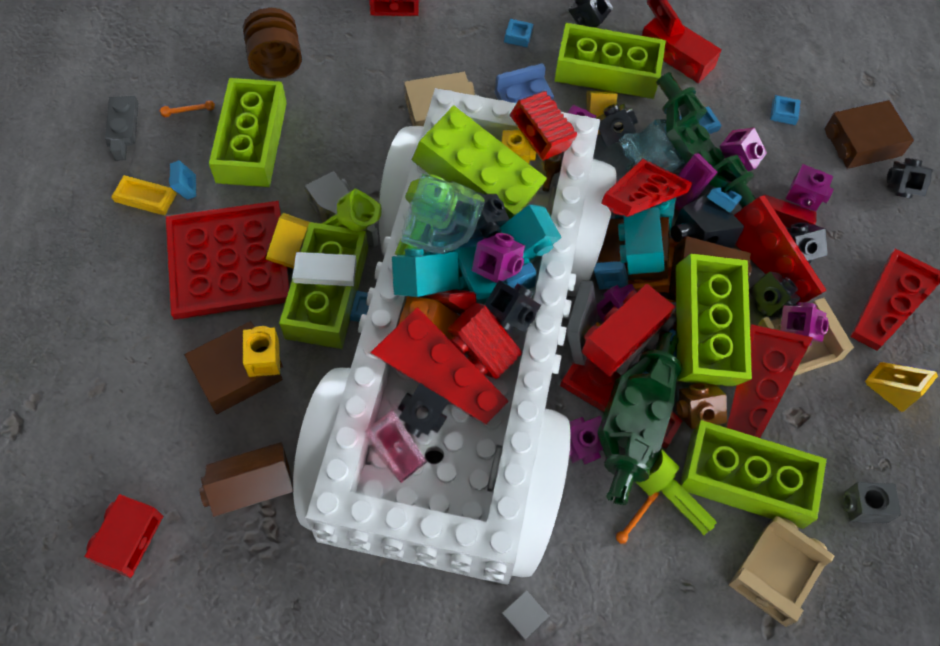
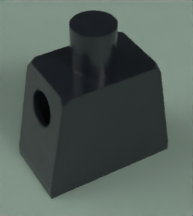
M709 194L683 206L670 231L671 237L675 242H680L687 236L732 248L735 247L745 226L732 213H729L708 199L707 196Z

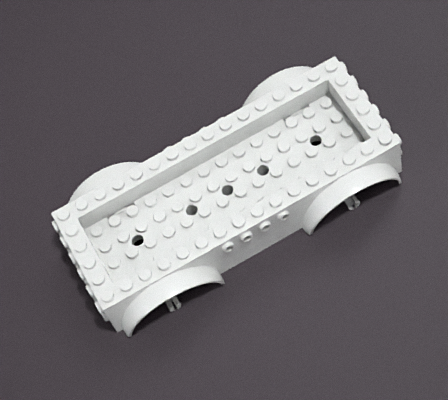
M435 88L424 126L402 128L395 136L388 152L379 200L382 208L379 219V237L384 259L383 262L378 261L376 265L375 279L377 282L375 288L370 287L368 292L367 306H369L367 315L362 314L360 318L358 332L361 335L351 368H334L330 370L318 384L307 407L295 455L293 474L294 506L299 523L311 530L316 541L319 543L508 585L511 576L529 577L533 575L543 557L557 517L569 459L570 424L565 415L546 409L545 406L552 373L558 374L561 355L556 354L557 345L563 346L567 327L561 326L562 318L568 319L572 300H567L566 296H577L580 282L582 280L589 281L593 273L611 216L609 208L601 204L604 194L616 184V169L610 164L593 159L600 119L561 112L564 114V118H567V121L573 125L574 131L577 132V137L568 150L561 153V171L554 174L550 190L548 192L543 191L542 185L529 204L546 208L562 238L553 244L554 247L550 252L537 256L530 261L536 270L535 287L528 290L534 293L531 299L541 304L535 320L529 325L526 332L513 327L511 332L505 329L523 352L522 355L509 366V369L500 375V378L494 379L485 375L509 402L485 425L448 403L443 412L448 417L439 432L435 433L432 431L429 436L422 433L417 438L402 428L405 422L399 419L402 412L397 409L407 393L413 395L419 383L369 354L398 326L407 296L394 295L392 256H397L395 251L414 207L409 204L405 197L409 185L416 179L430 175L411 159L421 138L453 105L500 142H502L503 130H520L510 117V113L516 103ZM536 153V161H530V165L546 177V171L544 170L545 160L542 161ZM558 154V155H554L553 157H550V159H551V160H556V159H558V158H559V154ZM435 189V195H437L439 189ZM450 191L449 199L462 200ZM428 219L417 248H424V252H426V246L445 245V251H454L453 244L458 242H445L441 240L434 231V225ZM423 407L417 411V417L420 419L428 415L427 408ZM430 451H439L444 457L440 463L431 464L426 461L425 454Z

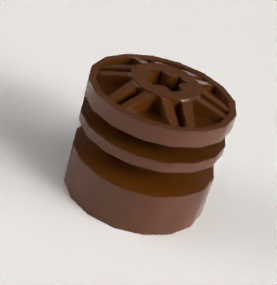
M272 7L252 12L245 19L242 27L249 68L255 74L269 79L285 78L293 74L302 62L294 18L288 12Z

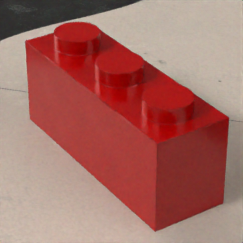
M656 17L653 18L643 28L642 36L666 40L663 61L699 84L716 67L722 49L684 25V33L669 37Z
M645 284L639 291L632 290L626 296L623 305L619 309L613 307L607 313L603 324L599 327L595 324L587 331L584 336L586 342L582 353L610 377L668 321L675 306L648 284Z

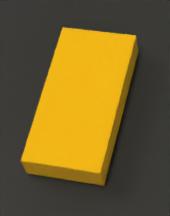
M123 175L111 197L116 203L165 216L176 196V192L167 186Z

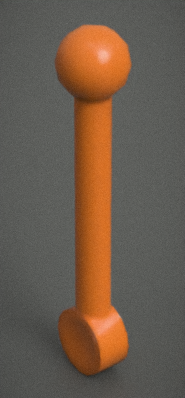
M208 100L205 104L177 108L163 106L160 109L162 117L167 118L173 113L201 109L212 111L215 108V103Z
M659 492L648 496L624 530L617 532L616 540L618 543L624 544L628 541V534L658 497Z

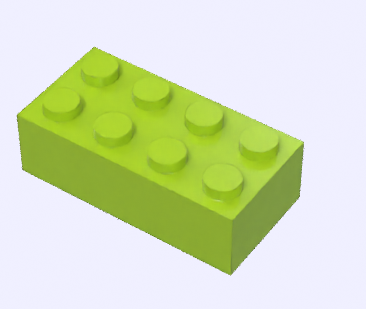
M565 23L554 81L654 99L658 87L656 81L661 77L666 40Z
M229 78L209 160V166L216 184L270 187L287 104L282 81Z
M454 105L421 138L411 159L428 174L436 175L448 182L451 192L462 200H467L470 196L479 192L483 194H497L505 206L509 219L529 204L547 179Z
M309 222L301 252L356 255L354 286L294 283L292 279L279 324L284 339L342 349L355 295L358 291L368 253L366 231L355 232L348 228Z
M689 254L676 265L677 337L679 338L677 343V359L682 364V371L677 376V381L736 386L752 379L748 260Z
M700 420L691 433L680 485L688 493L770 519H774L776 516L785 518L796 524L798 528L804 529L818 519L827 459Z

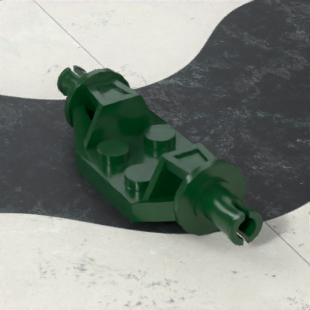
M671 72L662 75L656 83L668 98V102L662 108L664 114H667L666 135L686 164L694 154L699 153L717 171L709 185L721 188V192L727 194L730 191H734L741 195L742 199L739 201V205L743 209L756 199L747 186L748 182L754 177V174L746 170L738 155L724 159L721 150L713 145L709 139V132L699 124L700 119L706 114L707 110L696 97L695 88L689 87L682 90Z
M661 332L655 350L642 352L639 361L615 380L597 432L606 457L604 466L614 475L606 497L609 501H612L613 497H615L613 503L618 505H626L628 503L633 482H643L649 479L650 468L659 456L674 406L676 377L682 371L681 362L673 356L679 338L674 335L672 341H670L673 334L671 332ZM618 445L626 449L625 455H619Z

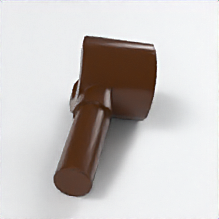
M559 154V158L556 160L545 159L544 170L546 171L547 179L542 188L545 192L550 190L554 174L561 171V154Z

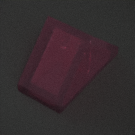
M393 410L365 430L370 447L400 483L427 463Z

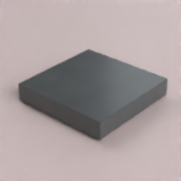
M582 280L580 282L566 329L574 364L585 365L587 357L582 353L586 342L584 336L598 320V310L592 281Z

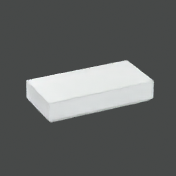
M296 252L293 282L354 286L356 255Z

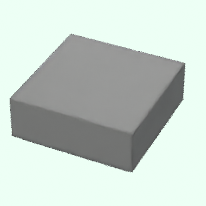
M527 590L501 614L523 641L550 617Z

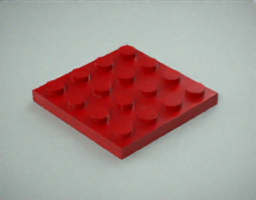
M279 201L166 216L171 315L174 320L286 302L290 289L288 267L266 260L279 217L281 216Z

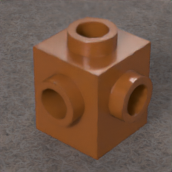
M694 383L688 388L679 389V401L676 402L677 414L691 429H695L700 420L716 425L727 423L726 394L716 385Z

